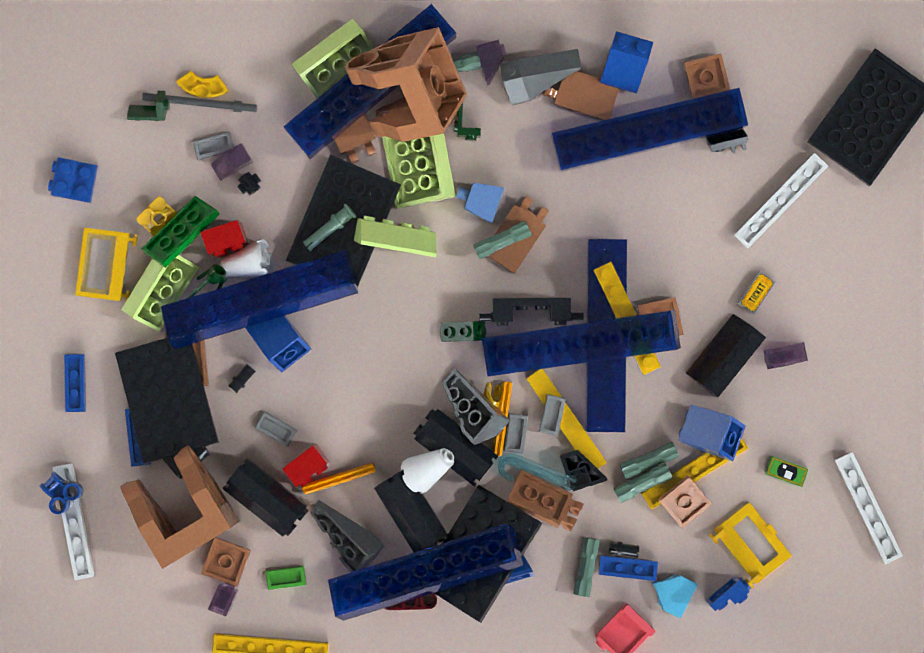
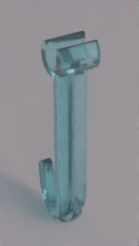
M513 453L502 457L498 465L501 476L509 481H513L514 477L505 471L504 468L507 464L563 486L567 491H572L575 488L569 485L568 481L575 483L578 480L573 475H565Z

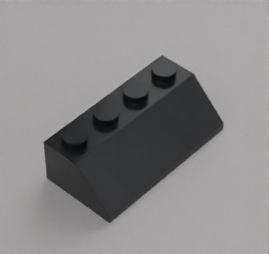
M732 314L686 374L714 397L718 398L766 337L752 325Z

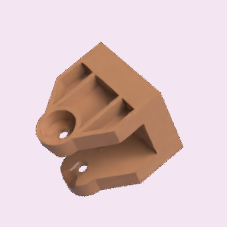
M439 27L396 37L368 52L355 56L345 64V70L354 85L362 84L376 89L400 85L405 97L377 109L376 117L369 120L374 134L378 137L386 136L405 142L444 134L467 96Z
M188 445L178 452L174 457V461L181 472L191 497L203 515L199 520L176 532L165 512L139 479L126 482L120 487L140 533L162 569L240 522L216 481Z

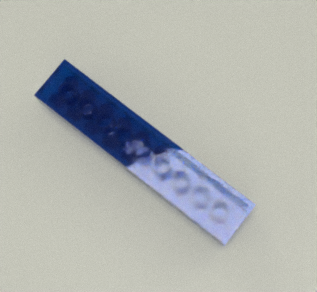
M431 4L386 42L399 36L439 27L446 45H449L456 39V32ZM346 74L283 127L310 160L399 85L382 89L362 84L354 85L348 74Z
M740 88L553 132L551 133V139L559 172H564L743 129L748 126Z
M627 239L587 240L586 432H625L626 338L593 270L612 262L627 294Z
M344 250L161 306L167 339L173 348L177 349L357 294L358 289L350 259Z
M675 309L482 338L488 377L672 351L681 348Z
M506 523L329 579L328 584L335 617L345 621L522 566L523 562L515 529Z

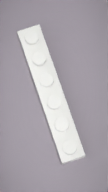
M813 153L733 236L748 249L812 184L828 165Z
M853 452L835 459L837 468L884 564L902 557L903 555Z
M73 463L52 467L53 471L59 474L66 484L76 482ZM74 486L69 488V493L72 496L77 495V489ZM80 498L72 501L69 500L70 508L61 514L74 580L94 577V568ZM59 500L60 509L62 510L64 504L61 500Z

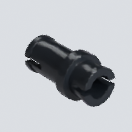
M246 364L241 372L232 378L233 381L228 386L238 393L241 388L246 386L244 384L256 371Z
M620 541L617 543L610 542L609 544L611 546L609 547V554H616L617 557L624 555L638 558L639 556L637 553L639 552V545L623 544Z

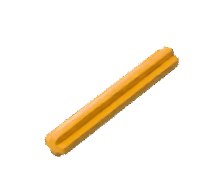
M503 381L498 409L508 418L512 382ZM506 426L494 437L492 451L498 457L502 456Z
M374 463L362 465L309 482L302 487L305 495L375 473L376 468Z

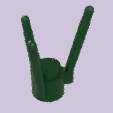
M213 264L208 270L197 276V280H200L207 275L206 279L185 298V301L188 302L209 282L211 284H218L211 301L214 304L223 284L227 281L225 269L220 265Z

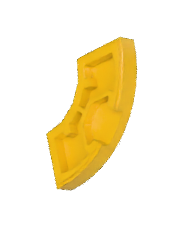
M190 71L176 81L184 91L200 98H216L229 92L218 75L212 78H202Z

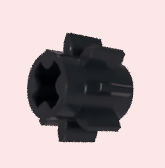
M247 172L238 179L240 184L237 187L242 194L247 192L250 196L261 188L258 184L261 180L256 173L252 175L250 172Z

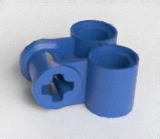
M53 471L51 473L52 476L44 484H40V488L52 498L49 502L50 511L54 514H61L70 508L69 500L72 501L80 498L83 495L84 489L78 482L66 484L64 479ZM71 486L76 487V496H72L69 493V488ZM57 500L63 502L64 507L62 510L57 509L55 505Z

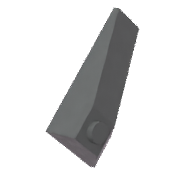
M578 49L520 58L500 64L503 84L511 105L531 101L544 90L547 91L555 83L566 79L582 68Z
M454 368L442 382L449 401L452 402L455 409V416L460 421L462 432L474 445L497 436L510 422L457 369Z
M320 500L316 502L310 512L322 532L329 535L332 541L330 543L333 548L336 547L342 557L339 558L355 577L379 555L384 547L380 540L370 531Z

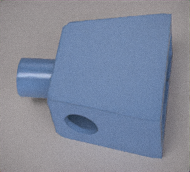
M473 183L471 190L460 187L456 198L467 201L465 210L492 224L504 188Z

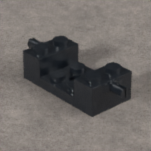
M493 298V312L487 314L479 313V321L497 322V326H509V322H513V307H516V311L528 310V307H535V310H547V307H550V322H554V325H567V322L572 320H584V312H571V298Z

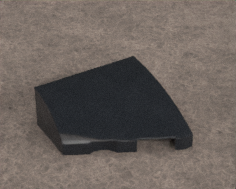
M579 450L560 455L573 492L607 481V477Z

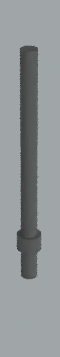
M143 93L142 100L155 102L157 94ZM166 95V98L173 104L230 109L233 112L240 113L242 111L257 112L256 104L242 103V101L234 100V102Z

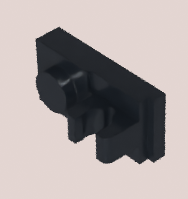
M744 129L706 137L711 152H721L726 148H730L735 153V147L739 144L743 150H746L748 135Z

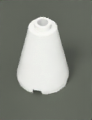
M264 239L257 240L221 259V264L219 265L225 269V277H271V273H274V261L272 253L268 254L266 248H270L268 243Z
M443 448L408 457L401 465V470L403 469L405 474L402 476L404 482L413 492L419 491L421 492L420 494L427 492L454 464V455L448 449Z

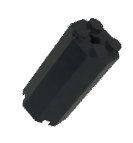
M437 408L436 411L432 409L425 417L428 420L425 425L420 424L413 434L416 435L414 439L430 452L443 448L451 451L454 455V464L451 466V469L475 487L477 484L475 480L480 481L493 465L491 459H497L498 455L483 443L474 445L464 435L459 424Z
M246 458L243 461L246 464L240 465L226 482L228 485H225L222 489L282 537L285 534L289 536L297 526L294 524L296 520L301 521L309 511L306 509L308 505L257 464Z
M401 470L377 485L374 489L413 553L418 557L426 552V549L429 551L436 547L438 541L442 542L450 536L425 495L420 494L421 492L419 491L413 492L406 485L402 477L405 475L404 470Z

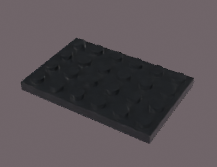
M874 48L807 142L863 183L871 186L923 114L924 83Z
M330 154L286 261L357 290L375 248L374 246L363 245L354 241L357 219H363L364 215L375 217V221L382 222V219H387L401 184ZM347 203L357 217L351 218L344 224V228L336 229L310 251L303 241L331 220V215L338 213L344 208V204Z
M189 331L115 353L144 464L175 456L187 445L192 450L219 443Z
M478 485L449 531L448 535L450 537L443 541L418 581V584L482 623L543 523Z

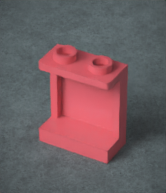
M625 603L595 635L597 639L595 643L603 651L607 649L611 653H633L648 636L651 637L656 631L632 607Z

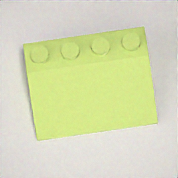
M444 134L405 142L386 136L382 137L390 180L401 184L394 201L396 209L456 197Z

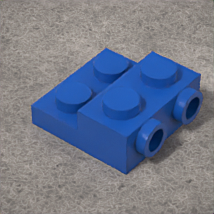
M58 157L57 161H54L52 164V172H55L54 179L50 180L48 184V191H51L50 195L91 203L98 166Z
M733 576L705 601L714 611L717 609L722 610L728 605L727 601L729 599L734 604L744 602L748 598L747 594L750 592L751 587L742 577L738 579Z

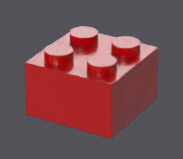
M239 220L201 232L207 253L216 258L227 255V251L230 250L236 252L249 244L243 224Z
M314 444L282 469L295 487L299 485L304 487L313 480L311 476L314 473L318 476L328 468L326 464L330 461L317 444Z

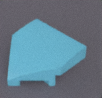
M675 574L662 581L657 580L653 582V587L656 589L658 605L664 611L681 618L698 584Z

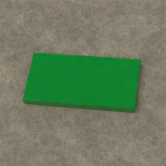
M194 196L141 249L145 254L166 268L220 214L215 208Z

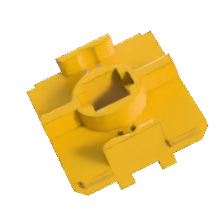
M158 195L136 220L154 236L178 212ZM159 213L163 216L156 222L154 216Z

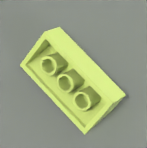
M352 18L291 65L317 100H319L349 78L345 70V64L349 60L374 49V46L361 27Z
M365 215L363 219H357L354 241L359 244L436 257V233L430 231L431 227L420 225L419 229L412 228V224L401 222V225L393 224L394 221L382 219V222L375 221V217Z
M178 255L166 268L152 259L121 310L139 322L160 332L198 271L199 266L181 255Z

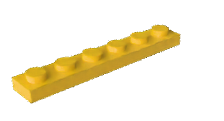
M612 262L594 269L593 271L642 374L645 375L660 368L661 365Z

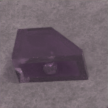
M499 39L476 46L487 85H490L500 68V64L503 63V55H506L504 44H500Z
M241 143L221 155L211 166L219 180L222 181L253 163V160L245 146Z
M804 342L764 350V360L767 369L808 361Z
M225 582L218 585L208 610L227 616L231 612L239 590L235 589L234 585Z

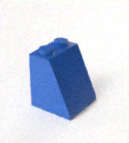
M616 31L600 83L637 94L653 42Z
M276 304L267 307L260 316L252 319L245 326V329L266 358L281 373L312 350Z
M691 404L690 409L685 415L684 426L680 429L678 441L733 462L746 425L730 415Z

